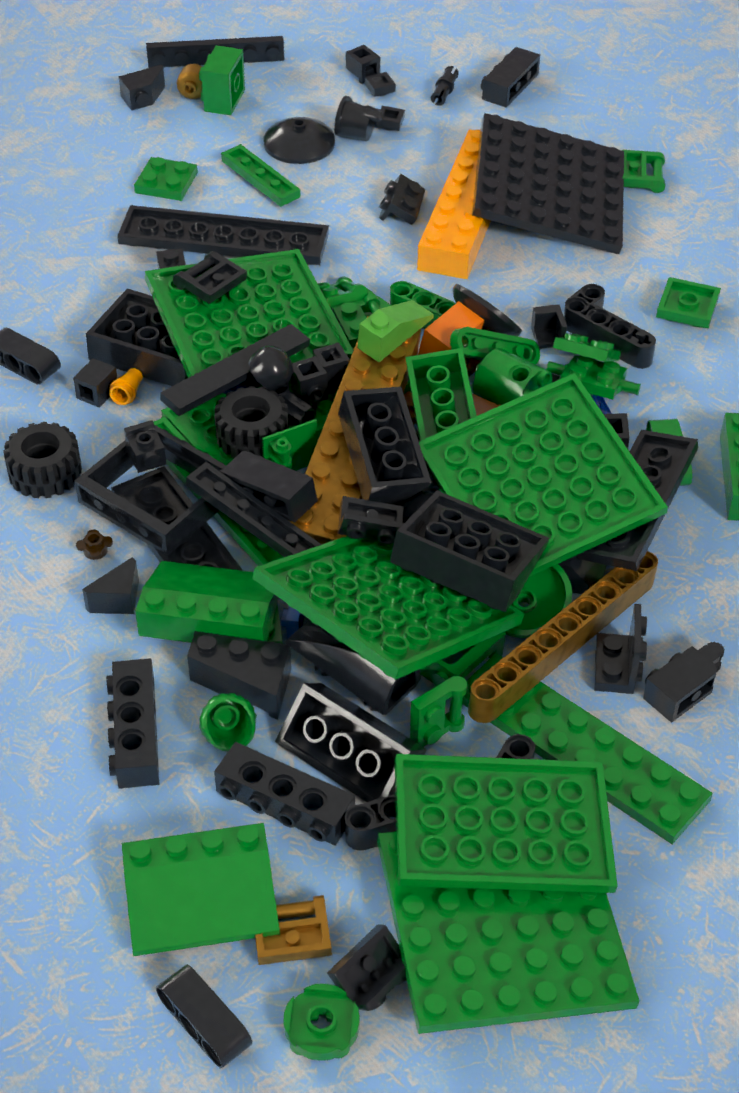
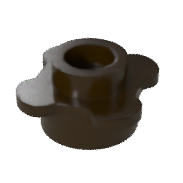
M93 529L87 532L83 540L77 541L76 548L79 551H83L88 559L98 560L107 554L108 547L113 545V540L110 536L105 537L98 530Z

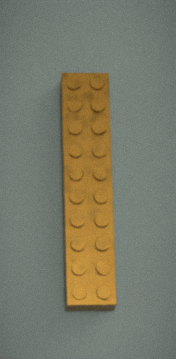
M421 329L380 362H377L358 349V341L356 343L305 474L313 478L318 501L295 523L290 521L320 544L347 536L338 534L342 497L363 499L338 415L343 392L401 387L404 393L408 382L405 357L418 354Z

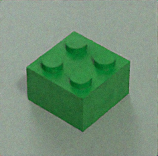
M216 45L212 53L208 55L204 67L200 68L199 80L202 81L201 101L204 102L205 112L232 115L245 91L243 49Z

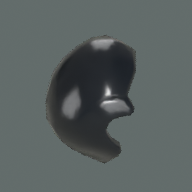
M276 346L262 347L249 358L248 365L252 375L266 389H272L276 386L283 387L291 380L294 373L292 360L285 351Z

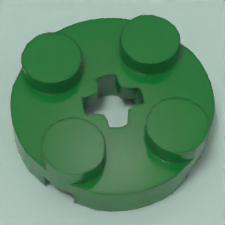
M313 984L304 988L303 993L299 994L295 999L293 996L289 1000L284 1011V1032L290 1043V1048L295 1054L302 1055L308 1059L324 1061L343 1058L349 1053L350 1047L355 1043L359 1034L360 1015L355 1002L353 1004L352 1000L346 996L344 990L335 985ZM319 1015H325L327 1022L331 1024L320 1029L312 1024L311 1021H318Z

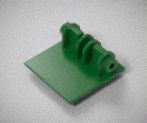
M314 419L263 437V458L295 471L308 467L318 442L317 420Z

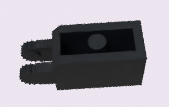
M714 641L704 645L699 650L691 646L683 653H676L661 669H654L648 674L645 679L646 685L643 699L672 723L712 693L716 673L721 668V658L725 651L724 646Z

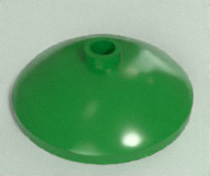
M554 565L528 578L520 594L512 603V606L525 613L522 623L505 631L506 635L516 638H528L572 602L571 583L560 565ZM526 602L529 606L521 607L519 603Z

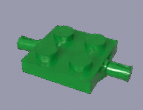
M574 355L571 361L565 365L549 361L546 369L552 374L560 375V379L575 373L589 394L612 400L616 394L622 391L638 396L641 384L625 380L628 368L622 367L616 362H601L581 355Z

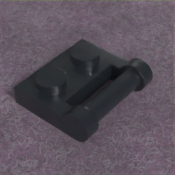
M211 251L205 255L204 260L185 272L180 271L175 274L173 282L178 289H187L210 304L244 282L247 271L219 253Z

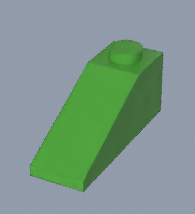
M413 300L380 308L360 323L357 348L377 362H380L434 318V314Z

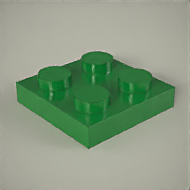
M151 157L134 184L135 193L182 201L198 173L197 164L167 160L161 157Z
M669 277L657 308L656 317L709 329L721 288Z
M565 333V337H555L554 349L604 362L619 361L621 351L613 349V343L601 340H591V343L587 342L588 337L574 333Z

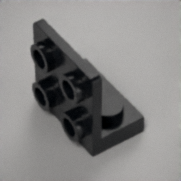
M634 604L629 635L597 633L594 691L634 694L636 681H642L643 662L640 661H646L647 642L643 641L641 636L646 635L647 617L641 616V604Z

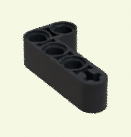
M587 284L566 300L564 318L568 332L588 337L587 342L591 343V340L613 343V349L621 351L619 359L633 367L644 369L651 366L656 338L651 333L603 309L605 297L603 287L597 284Z

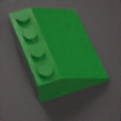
M161 561L143 586L135 610L139 636L189 643L192 642L195 631L268 641L279 597L267 591L261 584L253 580L254 572Z
M264 823L121 843L133 957L256 938V934L262 933L263 937L280 935Z

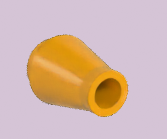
M131 368L127 373L113 381L109 392L111 399L119 405L132 403L143 379L142 373L136 368Z

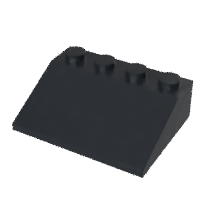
M127 288L86 333L88 360L94 358L126 372L131 368H136L142 373L143 377L170 386H174L188 378L151 295Z
M436 491L397 530L390 562L406 571L428 578L433 583L453 589L463 596L485 603L492 609L506 612L520 594L550 538L440 491Z

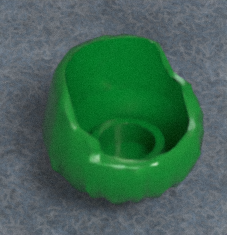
M232 692L229 694L221 693L209 699L207 705L202 708L199 728L202 735L206 737L207 742L221 751H229L235 742L247 746L252 741L256 729L257 715L250 701L244 699L241 695H236Z

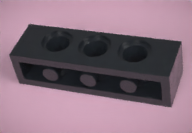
M152 658L112 662V675L106 676L108 695H113V701L107 702L108 720L114 721V728H108L109 748H115V755H109L110 776L116 775L119 789L160 785Z
M237 742L233 744L214 771L216 791L224 798L237 800L249 806L256 813H265L278 819L287 827L300 829L308 833L313 839L320 842L326 841L336 846L345 832L346 812L349 808L355 806V795Z

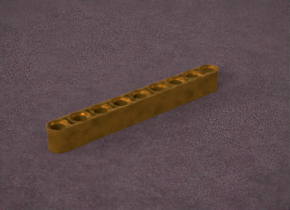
M647 551L637 571L615 567L475 680L471 685L468 706L469 716L474 721L480 723H489L495 720L648 592L654 583L658 566L657 556Z

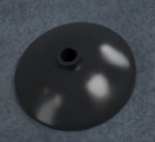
M291 117L278 121L266 131L263 139L264 148L271 157L290 164H307L319 161L327 157L335 147V135L332 129L323 122L309 117Z
M455 284L452 288L456 303L458 301L484 319L482 330L517 337L522 333L521 328L514 321L479 295L459 284Z

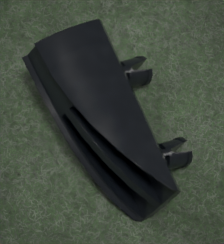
M311 620L307 621L284 642L315 665V672L320 668L321 676L332 677L362 699L364 706L368 704L371 706V711H378L382 715H387L417 686L421 679L420 669L396 680L387 676L381 669L360 657L357 652L336 640L333 635L312 623Z

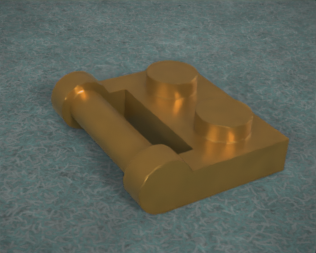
M324 895L313 896V900L276 905L278 919L314 914L315 917L279 922L280 935L263 937V933L255 935L259 965L332 956Z

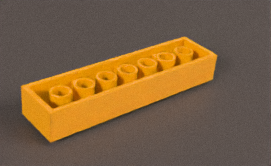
M479 129L468 130L418 244L417 270L462 279H468L491 222V220L472 215L481 131Z

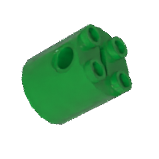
M497 348L486 355L477 365L474 374L473 393L501 406L551 384L552 373L505 349Z

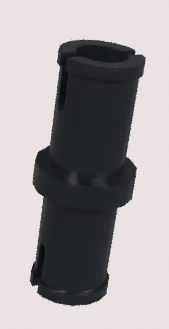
M447 66L442 77L435 84L436 89L431 95V101L434 103L436 98H438L435 104L437 106L443 105L448 94L452 93L454 89V82L459 75L457 68L453 74L451 73L454 66Z

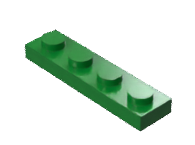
M239 144L221 153L223 163L280 207L301 197L300 189L243 145Z

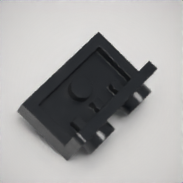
M400 174L395 181L390 180L384 190L386 196L379 205V208L382 209L379 219L384 221L391 212L412 225L418 217L425 188Z
M343 496L340 503L338 534L347 535L352 539L365 538L376 540L382 544H392L395 541L397 530L404 524L402 523L404 506Z
M382 924L375 926L327 972L335 986L344 990L346 996L352 1000L353 1004L355 1002L358 1009L364 1011H371L381 1006L386 1000V995L396 985L406 981V968L402 961L399 944L387 926Z

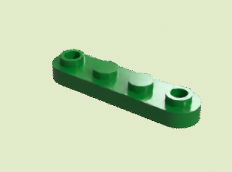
M471 327L455 329L450 337L451 348H463L464 357L483 360L492 350L502 348L534 364H537L540 359L539 346L532 339Z

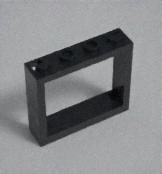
M154 425L165 447L166 460L187 472H194L205 462L218 471H221L226 466L212 458L208 453H203L191 446L187 441L180 440L165 429ZM125 440L75 480L79 503L166 556L171 554L220 511L201 497L171 524L167 525L107 489L109 485L134 466L127 452Z

